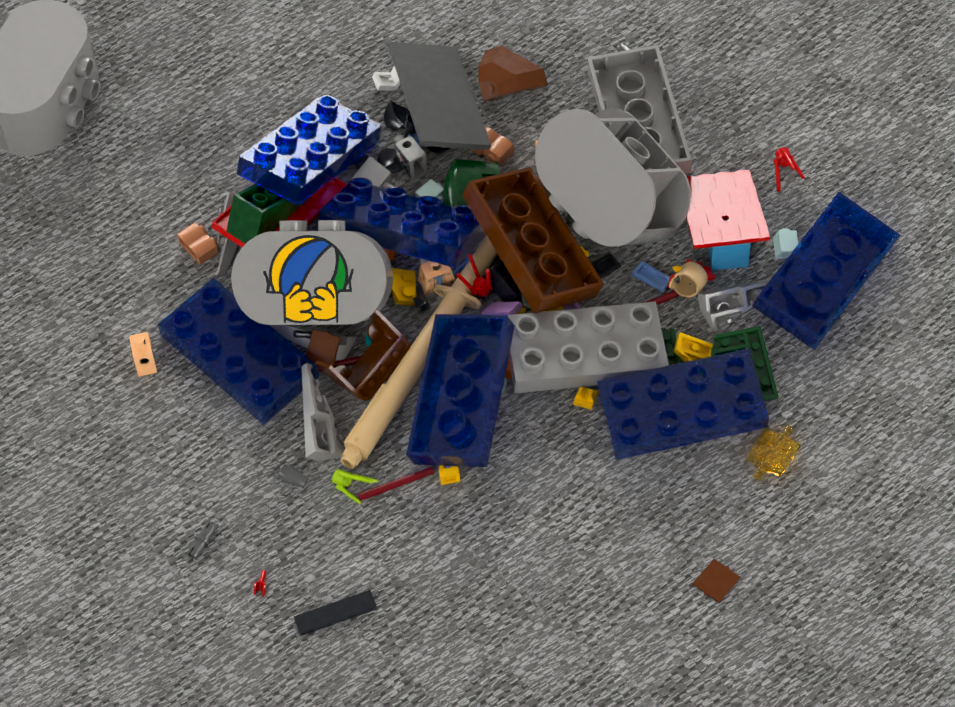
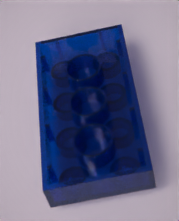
M321 95L241 154L238 161L237 175L299 206L379 142L382 125L369 119L368 114L363 111L351 110L339 104L336 98Z
M367 178L352 179L319 210V220L345 221V231L363 233L377 241L384 249L456 268L486 236V233L467 205L451 207L440 204V200L434 196L418 198L406 195V191L400 187L380 188L373 186L372 181Z
M212 278L157 324L160 335L263 425L303 391L302 366L304 364L312 365L311 372L315 380L319 377L318 366L270 325L261 324L249 318L239 307L234 295L215 278Z
M435 314L406 453L414 465L488 466L515 328L508 315Z
M750 348L597 381L598 394L615 460L768 427L769 416Z

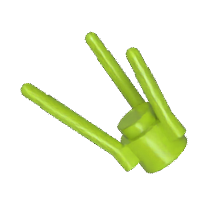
M339 468L336 469L332 477V483L336 484V489L342 491L358 504L361 501L344 487H348L352 479L370 484L372 482H379L377 479L352 474Z

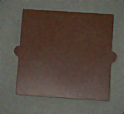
M313 329L305 361L315 364L318 360L334 368L341 338L329 334L328 331L322 332Z
M713 559L693 582V585L703 591L704 595H708L720 603L741 577L731 571L729 566L725 567Z

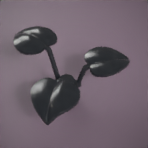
M391 100L384 112L385 125L391 130L405 129L404 138L408 137V134H416L410 111ZM426 147L435 153H442L450 149L449 147ZM386 148L379 152L377 162L391 173H397L404 169L396 157L395 149Z

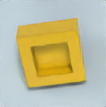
M579 387L573 404L592 410L598 391Z
M454 461L451 462V468H444L443 463L439 465L441 485L460 482L459 469Z

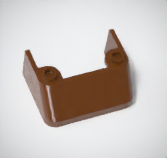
M378 309L369 316L373 321L367 328V334L373 342L350 370L344 365H336L333 368L318 360L315 362L336 384L363 401L372 398L399 365L410 348L409 341Z

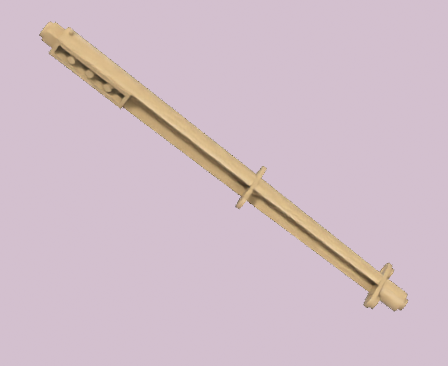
M487 235L472 256L480 277L486 273V270L489 269L498 255ZM469 260L460 275L473 286L476 276ZM459 278L456 279L451 287L439 284L434 287L435 293L443 297V300L386 384L381 385L344 441L345 451L340 461L347 468L354 469L361 460H367L464 307L473 309L481 307V302L472 296L471 290Z

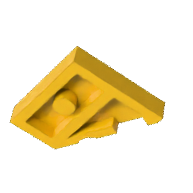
M392 268L393 284L391 293L394 301L399 305H415L413 300L416 297L415 271Z
M680 332L677 335L674 353L702 379L708 378L713 344Z

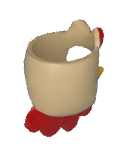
M688 259L682 266L672 267L676 273L670 276L668 288L674 289L683 297H694L704 288L707 281L715 279V274L711 273L710 267L703 266L701 261L693 262ZM679 275L680 283L677 284L675 278Z

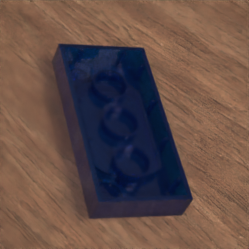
M838 192L764 287L752 306L804 344L816 350L894 246L900 234Z

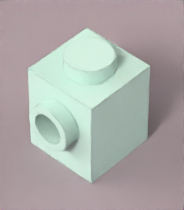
M432 179L415 192L416 202L428 212L436 206H441L444 202L443 186Z
M780 229L773 237L776 259L794 258L798 254L797 230Z

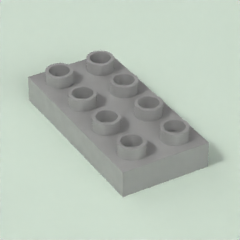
M654 45L587 57L588 74L598 111L621 109L629 112L685 174L691 173L692 159L659 46Z
M656 302L547 311L536 314L504 315L503 331L514 393L667 379L669 363Z

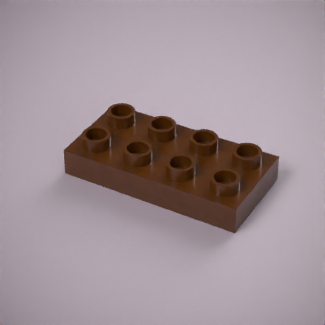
M531 167L469 181L462 196L534 314L592 299L597 296L604 283L557 208L551 204L549 195Z

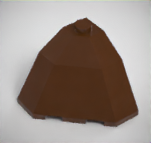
M503 45L486 50L478 66L479 87L483 101H495L524 90L534 91L548 86L544 68L510 51Z

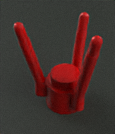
M787 147L779 148L775 152L776 159L773 160L778 192L781 191L779 165L783 167L790 166L792 170L797 171L802 179L805 178L793 156H791Z
M469 254L468 258L476 276L473 286L459 273L456 276L471 290L473 296L484 297L493 289L490 270H486V279L480 277L473 257Z

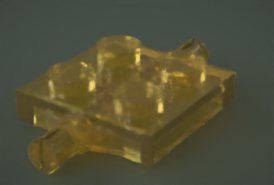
M786 425L782 433H776L768 428L763 430L746 456L747 461L758 467L753 475L755 479L760 481L765 472L773 473L780 477L783 475L800 448V443L788 437L793 431L791 426Z

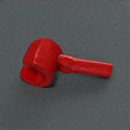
M262 570L260 580L254 583V595L257 591H262V597L265 596L266 584L264 580L267 573L265 570Z

